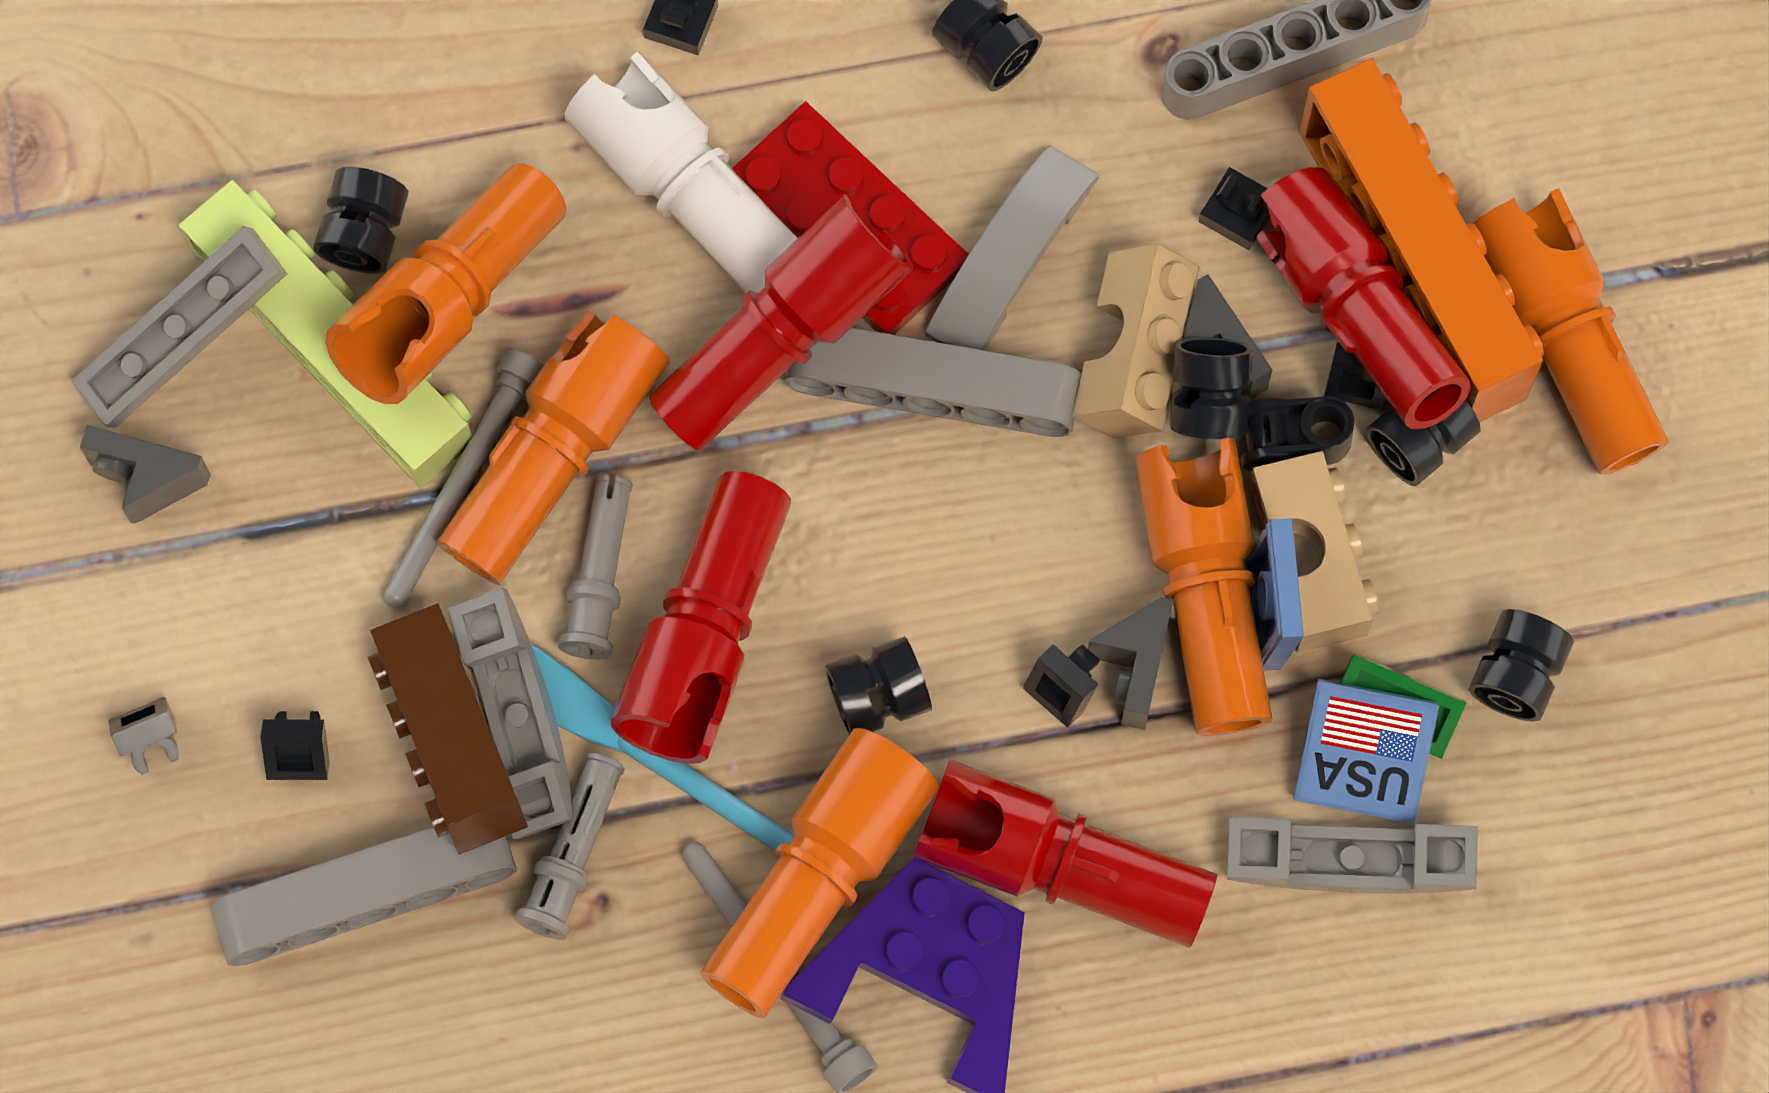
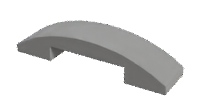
M1048 146L1024 174L984 230L940 302L925 330V336L938 343L985 350L1006 319L1007 308L1063 224L1068 225L1099 179V174L1055 148Z
M500 588L449 607L448 611L463 664L473 667L493 740L528 825L527 828L512 833L513 839H520L573 820L567 766L554 711L532 645L507 589Z
M1230 817L1227 880L1281 888L1349 893H1434L1474 890L1477 884L1478 826L1415 824V829L1292 825L1291 819Z

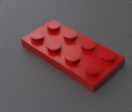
M807 101L801 104L732 168L797 238L844 194L852 202L851 206L854 212L875 237L884 230L888 231L908 256L914 268L907 277L862 317L876 332L895 335L954 280L969 255Z

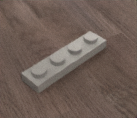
M243 226L72 380L73 384L103 424L107 427L116 428L288 273L253 228Z

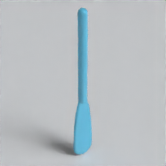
M531 643L548 691L557 726L587 741L627 754L775 851L780 843H791L794 838L793 833L687 764L668 761L648 754L619 737L611 728L610 719L615 707L573 671Z

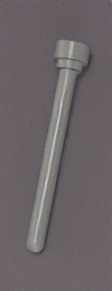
M508 348L496 371L500 376L496 381V385L500 388L383 593L384 602L389 607L399 608L406 603L438 546L436 541L458 511L520 399L526 400L525 391L544 366L528 354Z
M699 843L688 844L682 853L684 862L732 927L747 905L705 847ZM797 974L793 976L789 984L797 977ZM787 1003L824 1054L821 1059L826 1068L823 1075L836 1093L849 1092L875 1072L878 1065L863 1045L856 1046L851 1039L844 1041L832 1023L828 1024Z

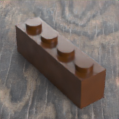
M434 604L371 629L370 632L378 653L368 656V660L380 690L391 686L394 690L397 701L386 706L399 738L401 739L408 735L412 736L416 749L405 753L418 787L430 784L436 799L426 802L425 806L438 838L450 833L456 850L460 855L527 828L528 825L439 604Z

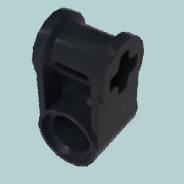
M1333 396L1288 400L1266 398L1250 401L1248 432L1245 434L1247 453L1242 456L1243 468L1252 471L1254 467L1323 451L1327 465L1338 463L1346 457L1351 448L1355 421L1352 409L1345 401ZM1323 421L1332 422L1341 429L1342 434L1332 440H1322L1313 434L1311 427ZM1264 428L1268 429L1269 443L1265 441Z

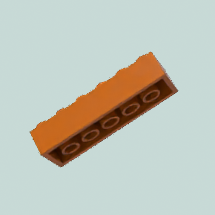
M1373 58L1309 87L1299 134L1317 166L1326 169L1332 174L1386 246L1389 258L1387 265H1391L1402 276L1403 292L1469 378L1471 389L1466 400L1475 412L1479 422L1527 400L1543 362L1541 358L1544 356L1543 345L1535 329L1530 324L1523 326L1512 307L1515 305V297L1507 279L1501 273L1494 275L1484 255H1486L1487 250L1480 231L1472 222L1466 224L1456 207L1458 196L1450 178L1444 172L1437 174L1428 158L1430 147L1423 130L1415 122L1409 124L1401 110L1402 97L1396 82L1390 74L1385 73L1382 75Z

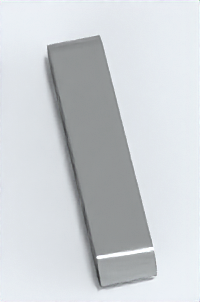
M1314 0L1188 47L1174 54L1167 63L1162 91L1163 103L1167 110L1177 118L1186 120L1200 118L1410 39L1420 33L1425 26L1432 0H1410L1416 5V8L1407 11L1395 7L1391 0ZM1341 18H1354L1363 25V28L1354 31L1347 30L1340 26L1337 21ZM1288 38H1301L1310 47L1301 51L1292 50L1283 41ZM1240 57L1248 58L1257 67L1253 70L1242 71L1233 67L1230 61ZM1181 78H1195L1204 87L1196 91H1187L1180 88L1176 82Z
M851 328L835 344L817 342L810 348L812 358L806 364L796 361L787 370L785 383L788 387L812 396L1043 436L1064 437L1070 435L1073 431L1075 418L1072 417L1081 373L1075 368L1054 362Z
M434 827L230 893L211 903L210 908L227 965L241 966L495 884L516 873L517 867L507 836L459 855L450 833L438 838Z

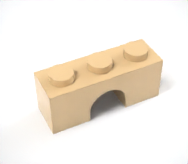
M1159 243L1109 252L1097 307L1124 321L1123 330L1117 344L1107 355L1100 359L1084 361L1072 413L1073 418L1112 438L1162 432L1164 430L1174 384V347L1184 337L1199 270L1198 265Z
M1323 451L1254 467L1249 482V489L1261 530L1263 531L1270 519L1292 518L1294 537L1301 538L1311 544L1320 560V566L1310 574L1298 577L1304 637L1296 647L1297 653L1367 636L1373 621L1372 616L1379 613L1378 601L1371 580L1362 581L1355 559L1362 557L1361 544L1355 525L1353 523L1345 525L1339 504L1345 502V492L1338 469L1336 467L1328 469Z

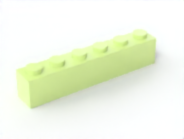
M231 180L179 224L188 247L204 262L243 226L253 228L288 275L249 310L421 489L466 448L472 437L469 424L467 423L472 418L470 412L452 392L448 391L441 396L428 382L433 377L431 373L399 404L377 402L355 389L339 373L329 357L325 344L327 330L353 306L349 301L354 296L353 292L335 271L330 269L327 273L323 274L311 261L315 256L313 250L295 230L291 229L288 233L284 234L272 221L276 217L275 211L255 189L246 194Z

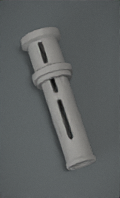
M599 475L594 480L595 488L579 580L574 581L567 590L566 599L571 603L567 632L560 635L558 648L562 652L574 657L599 660L609 658L612 654L613 645L608 641L612 612L619 608L621 601L619 590L614 587L629 495L633 487L631 481L620 476H615L611 499L612 486L609 485L610 475Z
M598 753L588 754L586 765L572 797L573 820L561 825L550 855L542 857L536 863L534 873L538 876L526 907L518 909L515 916V921L519 925L548 938L557 940L567 938L569 927L566 925L569 913L577 893L584 892L588 885V875L584 871V867L599 829L602 826L619 778L625 770L623 765L617 760Z

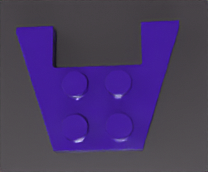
M913 858L785 988L780 999L830 1024L859 967L972 1024V1028L946 1083L966 1093H1005L1025 912L919 859Z

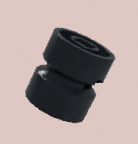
M952 0L937 19L932 30V36L955 58L968 57L967 69L990 91L994 92L1003 88L1016 78L1031 62L1042 44L1043 36L1021 15L1015 13L1008 16V3L1005 0Z
M342 167L337 169L327 199V205L333 212L322 216L313 251L325 261L347 270L367 274L385 272L395 242V235L390 229L400 225L408 198V189L396 179L370 169L359 167Z
M1190 338L1178 341L1175 344L1173 378L1181 385V388L1174 391L1171 395L1170 428L1172 431L1181 435L1202 439L1237 438L1244 436L1248 432L1250 399L1241 392V389L1251 383L1253 349L1251 346L1242 342L1221 338Z
M1466 399L1449 417L1431 427L1410 429L1391 406L1366 428L1367 438L1383 463L1399 479L1415 487L1443 464V452L1454 455L1481 431L1480 422Z
M1502 610L1488 642L1493 655L1482 656L1468 690L1480 703L1501 714L1523 721H1540L1555 688L1549 677L1560 675L1574 640L1562 627L1541 616L1522 610Z
M905 636L873 647L870 659L864 660L859 655L854 654L825 665L827 679L836 706L849 735L855 728H863L871 732L884 728L886 717L891 715L902 722L932 711L931 699L921 668L911 644ZM878 684V687H879V689H880L879 692H876V693L867 692V691L873 690L874 687Z

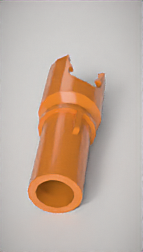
M524 163L513 164L437 240H426L414 251L413 258H401L327 330L325 344L329 357L339 373L355 389L372 400L383 404H399L471 332L473 317H477L489 306L491 292L565 218L566 205L564 197L551 179L533 166Z
M1560 189L1551 191L1544 201L1526 213L1518 207L1515 198H1512L1479 217L1473 224L1478 228L1484 239L1487 250L1484 257L1494 275L1501 273L1511 286L1515 297V305L1512 307L1523 326L1530 324L1537 332L1544 349L1543 360L1599 474L1607 475L1627 468L1667 446L1670 441L1611 324L1616 318V314L1610 306L1603 307L1599 299L1606 282Z
M587 311L580 322L567 335L566 341L552 357L548 358L525 391L528 411L523 418L513 417L509 423V428L489 455V467L436 541L437 544L474 573L489 582L500 585L575 476L583 477L587 474L590 468L586 460L591 453L610 450L670 363L666 354L647 336L616 315L612 314L607 323L604 324L594 313Z
M1229 437L1219 440L1220 450L1190 460L1172 462L1168 455L1167 446L1162 444L1143 451L1135 458L1153 566L1168 574L1169 584L1164 587L1163 594L1164 598L1173 600L1196 734L1205 736L1251 730L1264 726L1273 720L1249 588L1255 585V575L1253 572L1246 570L1244 564L1245 559L1254 548V541L1236 442Z
M863 728L853 729L791 819L794 834L793 840L790 844L780 843L775 850L774 855L778 860L701 970L700 975L703 980L735 1006L751 1015L765 1019L840 908L853 905L858 896L854 890L858 882L871 881L878 878L937 792L939 784L929 770L892 741Z

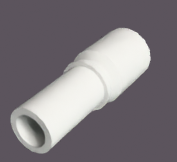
M636 52L630 58L631 64L626 74L615 87L602 82L595 74L592 75L570 101L564 113L567 123L635 195H654L658 200L657 211L664 217L673 216L745 293L749 290L757 293L765 287L766 267L785 251L797 237L727 164L729 154L723 148L717 147L713 149L708 144L709 126L639 52Z

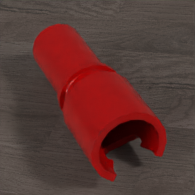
M1308 167L1294 171L1276 181L1261 197L1267 204L1272 224L1280 230L1261 231L1256 236V239L1262 245L1269 259L1276 265L1282 275V279L1295 297L1309 312L1321 313V322L1325 329L1336 337L1345 351L1355 355L1407 427L1410 429H1424L1434 426L1449 417L1467 398L1471 389L1470 380L1403 292L1402 276L1391 265H1387L1389 258L1386 246L1332 174L1326 169Z
M845 194L766 267L765 287L758 293L749 290L742 299L745 305L649 395L651 405L666 425L695 450L701 451L796 361L806 364L812 358L810 348L817 342L835 344L913 271L914 267L910 259L888 231L884 230L875 237L854 212L851 206L852 202Z
M741 471L725 472L720 476L676 588L669 590L664 596L663 609L666 611V615L657 617L648 623L610 719L611 728L619 737L632 746L648 754L673 762L695 764L702 763L708 759L745 662V654L738 642L749 637L752 630V620L749 618V613L791 506V498L777 484L761 476Z
M949 759L936 798L913 855V858L1016 897L1032 889L1047 894L1045 902L1052 905L1059 898L1188 948L1192 946L1197 936L1217 880V874L1086 825L1087 816L1078 813L1075 820L1061 815L1054 798L951 759Z

